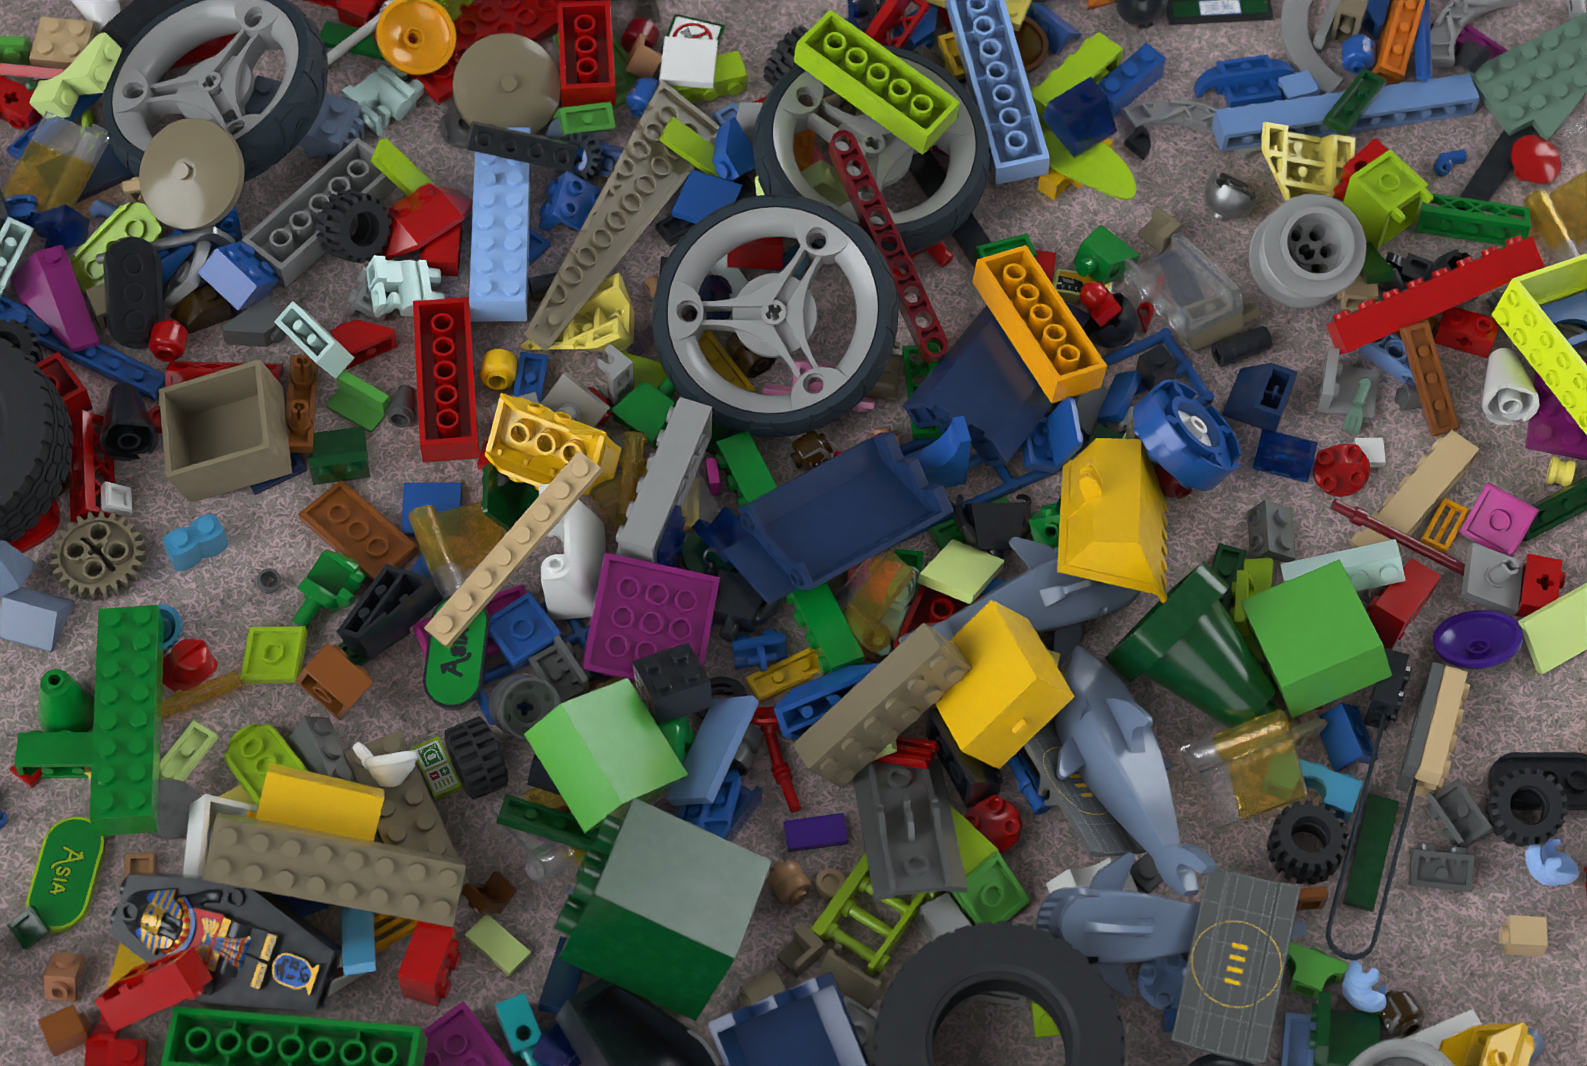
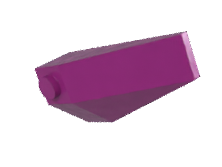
M63 245L34 252L11 277V282L19 301L24 306H29L35 312V316L40 321H44L52 329L53 334L72 352L100 345Z

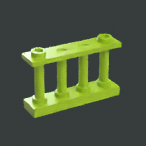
M865 853L810 930L821 941L833 939L868 961L867 974L873 978L877 971L882 974L891 960L888 955L912 923L920 907L927 900H934L939 891L918 893L911 905L897 896L880 900L903 914L893 929L855 905L856 901L854 898L859 891L862 893L867 892L873 896ZM842 915L853 917L886 938L880 949L875 952L840 930L837 922Z

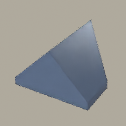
M0 540V597L21 588L36 566L33 560Z

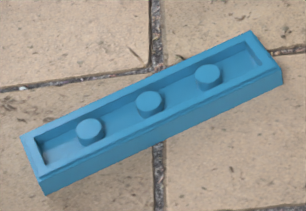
M341 906L344 975L376 971L374 912Z

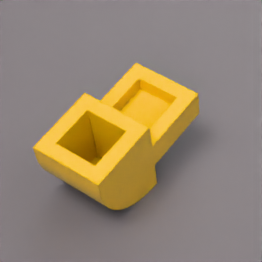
M951 32L938 36V43L946 62L947 72L957 81L965 79L954 33Z

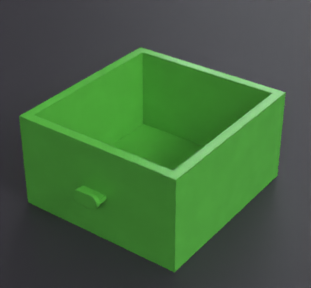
M1340 559L1240 601L1251 633L1292 718L1392 676L1384 646Z
M628 678L561 703L524 733L584 833L600 827L607 813L617 818L624 816L634 798L647 804L653 803L688 776V773Z

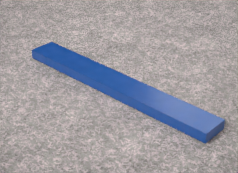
M1 296L0 319H6V322L15 319L19 324L22 322L27 324L29 329L32 328L35 332L40 346L54 353L59 351L61 356L118 384H132L141 395L154 401L159 397V389L166 387L164 373L102 343L98 346L72 352L53 334L52 329L44 321H40L35 316L33 310Z

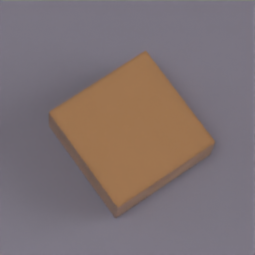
M156 852L125 853L123 880L133 873H156Z

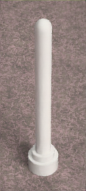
M387 0L383 3L378 15L327 53L328 66L375 31L381 13L394 0Z

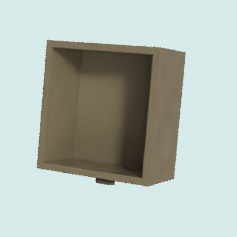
M260 359L159 389L166 478L189 502L203 500L292 474L283 387Z

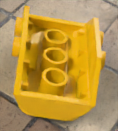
M500 394L485 451V457L500 473L509 476L508 478L514 482H526L534 485L535 489L539 491V485L550 484L574 455L580 451L600 466L603 471L583 495H589L593 487L614 478L622 448L616 445L607 436L605 431L571 419L569 414L563 412L554 413L551 409L540 403L521 397Z
M1524 1022L1474 1025L1442 1040L1438 1051L1443 1053L1454 1066H1528L1534 1052V1038L1528 1033V1027Z

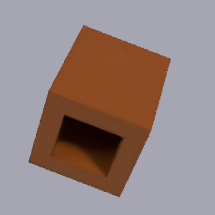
M74 1004L38 1020L54 1057L86 1043L88 1039L86 1031L92 1029L85 1012L78 1014Z

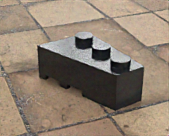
M385 564L336 632L352 653L374 660L444 598L430 577Z

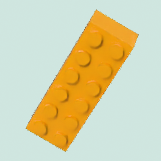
M1024 245L977 259L972 283L1050 402L1055 403L1067 397H1074L1101 388L1107 369L1106 363L1028 247Z

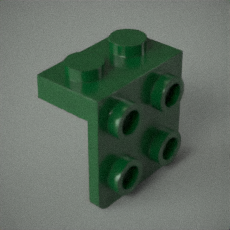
M363 427L314 433L313 454L310 453V458H308L313 485L339 482L341 479L348 481L370 478L366 435Z
M489 463L483 466L481 509L486 517L506 531H509L539 497V491L535 489L534 485L510 480L509 476L500 473L494 465Z
M1319 991L1318 1003H1312L1310 1019V1022H1316V1030H1310L1309 1049H1315L1314 1065L1348 1066L1363 1051L1379 1043L1380 1016L1375 1013L1331 1009L1332 992Z

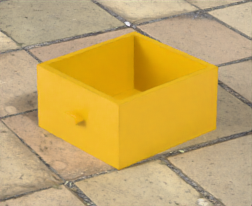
M990 600L950 640L956 644L972 668L959 682L946 691L935 705L962 752L1000 769L1075 696L1029 619Z
M269 763L258 811L252 812L248 810L247 818L374 842L384 801V789Z

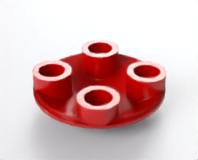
M1527 135L1518 139L1512 146L1511 160L1515 168L1514 174L1519 180L1546 184L1552 182L1559 175L1561 170L1560 155L1557 149L1546 139L1535 135Z
M1337 444L1318 452L1313 475L1316 484L1322 491L1332 496L1344 497L1358 492L1365 486L1370 476L1371 467L1367 455L1358 445Z
M992 795L987 799L979 801L964 815V818L999 850L1000 854L1011 849L1020 837L1022 819L1019 811L1011 802L997 795Z

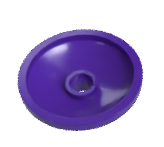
M1473 610L1454 615L1442 622L1433 635V646L1436 654L1445 662L1463 669H1486L1500 665L1513 657L1523 643V631L1519 623L1507 614L1492 610Z

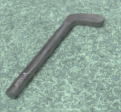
M207 227L189 233L150 241L149 243L157 251L205 240L214 241L222 247L235 243V239L219 228ZM106 252L96 254V260L99 265L103 264Z

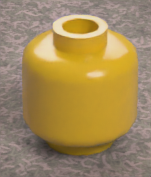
M505 349L488 351L484 355L481 365L480 377L482 382L493 390L510 388L516 380L517 358L513 353Z

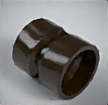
M735 332L726 342V349L736 361H739V366L749 378H755L768 371L777 360V358L764 357L752 352L741 342Z

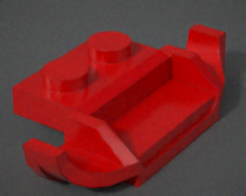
M101 1013L98 1024L90 1032L85 1043L84 1066H147L148 1041L147 1039H119L120 1031L113 1032Z

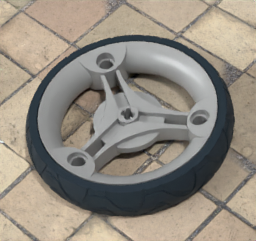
M185 0V2H180L169 8L168 11L163 12L149 22L128 43L120 54L105 87L103 123L106 136L115 155L130 172L139 177L144 152L153 139L149 131L156 123L158 116L182 113L186 119L199 118L216 123L232 135L243 156L244 182L264 173L272 165H276L287 156V153H290L299 144L311 128V124L315 122L322 107L327 89L328 58L318 29L302 10L288 0ZM237 34L221 52L214 57L200 62L187 74L158 83L179 59L193 49L213 39ZM282 49L286 63L285 74L276 95L260 115H246L245 104L252 95L255 83L252 72L253 68L265 50ZM236 114L238 119L228 124L226 119Z
M882 45L961 102L956 121L932 145H936L940 150L950 155L948 172L941 187L925 202L909 210L893 213L888 208L905 248L910 255L943 241L958 230L968 219L970 213L973 212L979 203L988 181L990 144L985 122L978 107L973 103L974 101L968 92L949 72L914 52ZM796 65L793 69L786 72L770 90L755 122L753 157L758 181L765 195H795L822 202L837 209L862 228L851 202H847L841 207L837 206L817 193L805 180L794 157V135L809 128L830 144L832 136L839 130H848L853 133L880 193L884 186L897 182L906 174L910 167L912 156L918 153V151L867 114L853 116L822 100L836 92L799 65ZM845 142L835 143L839 150L845 151L849 149ZM853 166L847 168L849 174L853 176L860 175L858 168ZM873 216L869 218L874 226L883 225V221L879 217ZM816 239L813 241L815 244L823 247L826 243L824 239ZM887 241L881 243L885 251L895 250L892 243Z
M784 194L759 195L729 203L713 211L695 224L680 239L663 266L657 282L652 312L653 335L659 360L674 388L685 399L711 406L713 422L740 433L748 430L750 435L794 436L820 429L835 422L856 407L873 389L889 362L894 348L899 317L898 298L894 280L884 256L870 236L852 219L837 209L806 197ZM768 237L798 239L800 248L781 273H769L754 278L733 299L702 301L698 295L705 277L713 266L735 248L745 243ZM816 239H824L826 241L825 245L820 249H815L811 246L812 242ZM808 256L813 262L800 281L793 276L804 258ZM823 264H838L851 284L856 303L854 335L846 354L835 368L819 367L808 345L816 329L818 319L817 306L810 288ZM690 310L697 311V317L694 320H684L686 312ZM732 311V320H707L706 312ZM776 311L780 318L774 320L770 313ZM722 330L735 332L741 342L752 352L764 357L781 358L784 360L797 378L792 392L782 395L757 394L743 390L725 380L712 368L701 351L698 341L704 331ZM800 349L803 350L813 368L802 376L790 356ZM813 382H821L823 384L822 390L818 393L809 392V386Z

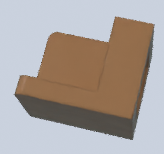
M642 33L639 34L627 55L625 71L641 78L652 77L662 60V54L644 46L645 35Z

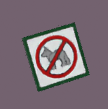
M674 13L666 36L718 40L719 46L725 25Z

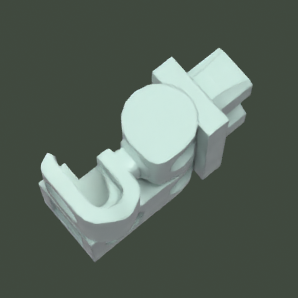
M383 64L377 68V72L368 75L360 84L355 87L349 85L342 89V97L358 101L359 118L374 133L382 136L385 127L389 124L390 117L399 121L416 108V100L424 95V86L417 79L406 84L404 82L407 80L406 73L394 67L388 69Z
M374 255L366 267L373 312L377 318L392 312L395 308L399 309L401 316H413V301L445 299L443 292H432L431 287H438L441 283L440 269L428 267L427 260H418V262L413 260L390 261L385 260V256ZM385 292H391L386 298Z

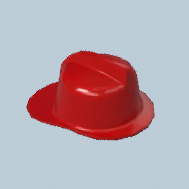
M194 638L183 639L163 658L162 683L177 695L183 696L209 678L216 671L219 663L203 640Z

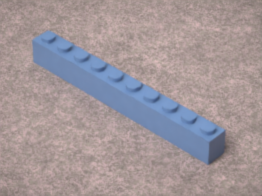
M1470 74L1430 78L1425 83H1422L1421 80L1386 85L1349 133L1473 115L1480 97ZM1344 92L1325 93L1310 97L1303 96L1296 99L1276 100L1268 103L1249 104L1234 108L1226 107L1216 110L1212 130L1220 152L1262 146L1263 122L1289 126L1288 132L1315 137H1324L1331 134L1340 135V133L1322 123L1324 117Z

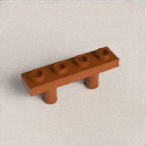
M307 354L290 355L286 406L290 453L313 454L319 365Z

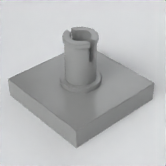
M205 240L196 242L193 245L194 249L167 281L163 294L164 306L170 309L195 288L208 284L198 274V271L206 262L211 242Z
M565 372L541 402L543 406L548 407L554 413L563 412L569 414L571 419L594 428L610 409L606 403L568 372Z
M1476 543L1470 544L1466 552L1461 597L1506 614H1516L1519 607L1524 561Z

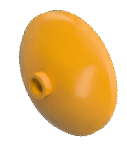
M394 0L383 10L378 19L376 40L381 54L395 69L410 75H426L437 71L449 60L455 48L456 32L453 21L447 11L434 0ZM408 36L415 37L416 43H410Z

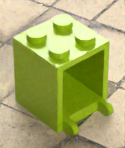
M1390 149L1350 177L1343 204L1356 215L1363 228L1366 240L1371 242L1378 250L1415 224L1423 201L1427 204L1433 200V195L1427 190L1429 184Z

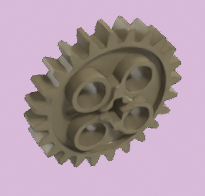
M100 511L98 518H94L93 514L88 512L87 520L77 516L78 524L73 525L67 522L69 530L67 532L63 530L58 531L61 540L56 539L52 541L55 549L49 551L53 559L49 562L52 570H54L55 579L59 580L62 588L68 587L71 595L78 591L80 598L84 599L90 593L93 601L96 600L100 593H102L105 600L108 599L110 591H113L118 596L120 595L118 588L123 586L126 589H130L128 580L137 581L138 577L135 571L144 570L141 562L147 559L145 552H143L146 550L144 541H142L141 532L136 530L134 523L128 524L125 516L117 521L115 512H112L108 518L105 517L103 511ZM100 535H106V536H105L104 538H102V539H99V540H96V539H95L96 537H98V536H100ZM82 540H87L97 554H92L90 547ZM76 553H83V554H82L81 556H79V557H75V558L72 557V556L75 555ZM120 553H123V554H124V555H123L122 557H120V558H113V557H114L115 555H117V554H120ZM99 556H104L105 562L115 571L111 572ZM97 571H100V572H101V573H100L99 575H97V576H90V575H91L92 573H94V572H97Z

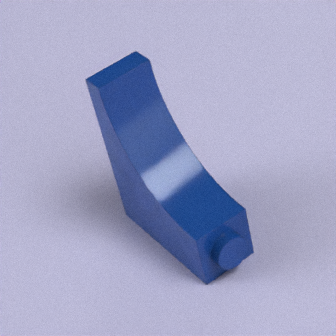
M964 416L952 418L947 431L935 442L917 452L904 456V458H918L929 485H943L944 488L966 484L971 437Z

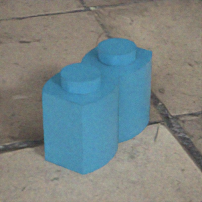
M215 514L201 516L194 520L189 527L175 529L162 539L166 554L176 571L192 568L202 558L213 557L224 551L228 546L224 528Z

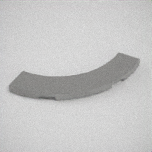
M1284 0L1280 18V36L1282 46L1291 66L1296 68L1298 72L1309 70L1312 78L1316 79L1319 84V95L1335 93L1342 85L1344 78L1335 73L1321 60L1312 46L1308 34L1307 17L1314 0Z
M1452 0L1436 18L1431 29L1432 67L1454 66L1457 36L1471 20L1494 9L1518 6L1520 0Z
M1170 99L1169 101L1162 102L1149 100L1123 107L1120 110V114L1133 132L1142 126L1148 128L1159 125H1181L1200 129L1214 135L1212 123L1215 111L1220 109L1189 100ZM1262 146L1238 149L1236 151L1245 160L1261 153Z

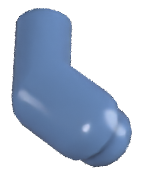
M99 199L92 202L88 212L97 219L102 215L109 218L118 207Z

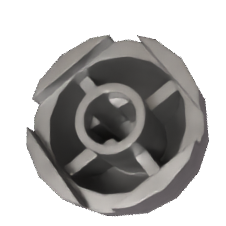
M1216 171L1211 173L1204 189L1205 202L1213 210L1211 215L1221 221H1226L1227 218L1237 220L1247 216L1255 207L1260 194L1256 190L1253 193L1246 190L1248 184L1232 175L1221 172L1218 177Z

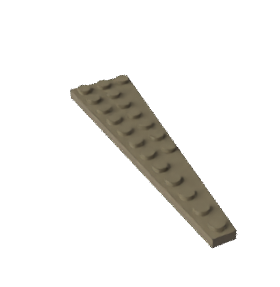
M661 80L524 333L525 336L544 351L550 348L687 179L691 170L695 169L693 164L659 141L668 121L675 117L714 145L716 143L717 131L720 126L663 80Z

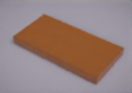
M342 479L298 513L299 519L331 548L359 562V569L371 583L385 564L400 568L419 552L418 545Z

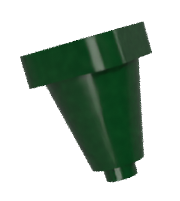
M1203 561L1166 593L1167 600L1164 603L1159 600L1105 656V659L1129 683L1141 674H1144L1230 730L1236 732L1245 725L1254 735H1257L1280 712V709L1270 701L1277 692V689L1219 601V598L1226 592L1229 585Z

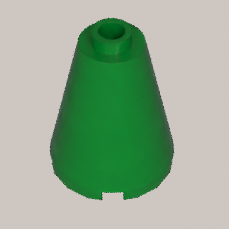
M53 669L46 672L40 681L38 721L45 732H59L61 730L88 732L93 727L95 697L66 671Z

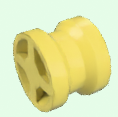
M1552 456L1547 471L1546 484L1558 483L1563 488L1570 485L1574 476L1576 462L1572 460L1564 462L1560 461L1559 457Z

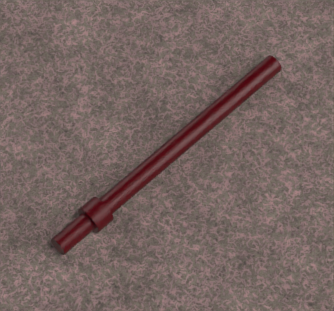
M1338 499L1333 500L1330 509L1349 518V522L1359 527L1363 525L1391 540L1396 539L1397 543L1464 576V563L1369 516L1368 511L1358 506L1353 508Z

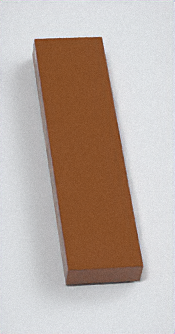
M1429 321L1419 322L1399 329L1431 436L1434 437L1459 429L1460 426Z

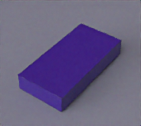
M844 813L784 821L788 853L848 844Z

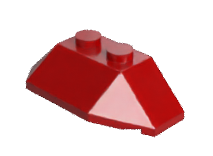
M428 183L425 186L419 187L414 193L403 200L397 201L388 209L390 213L387 217H390L392 220L389 229L392 232L391 236H387L389 242L387 246L381 248L383 252L379 256H385V260H391L394 256L404 255L420 249L462 222L469 214L470 209L473 208V200L460 190Z

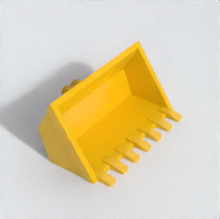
M1096 438L1073 460H1069L1063 465L1057 572L1152 593L1164 603L1167 600L1164 587H1167V579L1164 574L1167 571V563L1164 557L1168 556V551L1164 542L1168 541V535L1165 527L1168 526V520L1165 515L1168 507L1158 477L1141 439Z

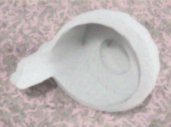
M359 741L353 746V750L361 759L364 768L368 769L378 785L384 788L400 786L413 771L415 762L418 760V754L413 750L373 756L366 746L362 745Z

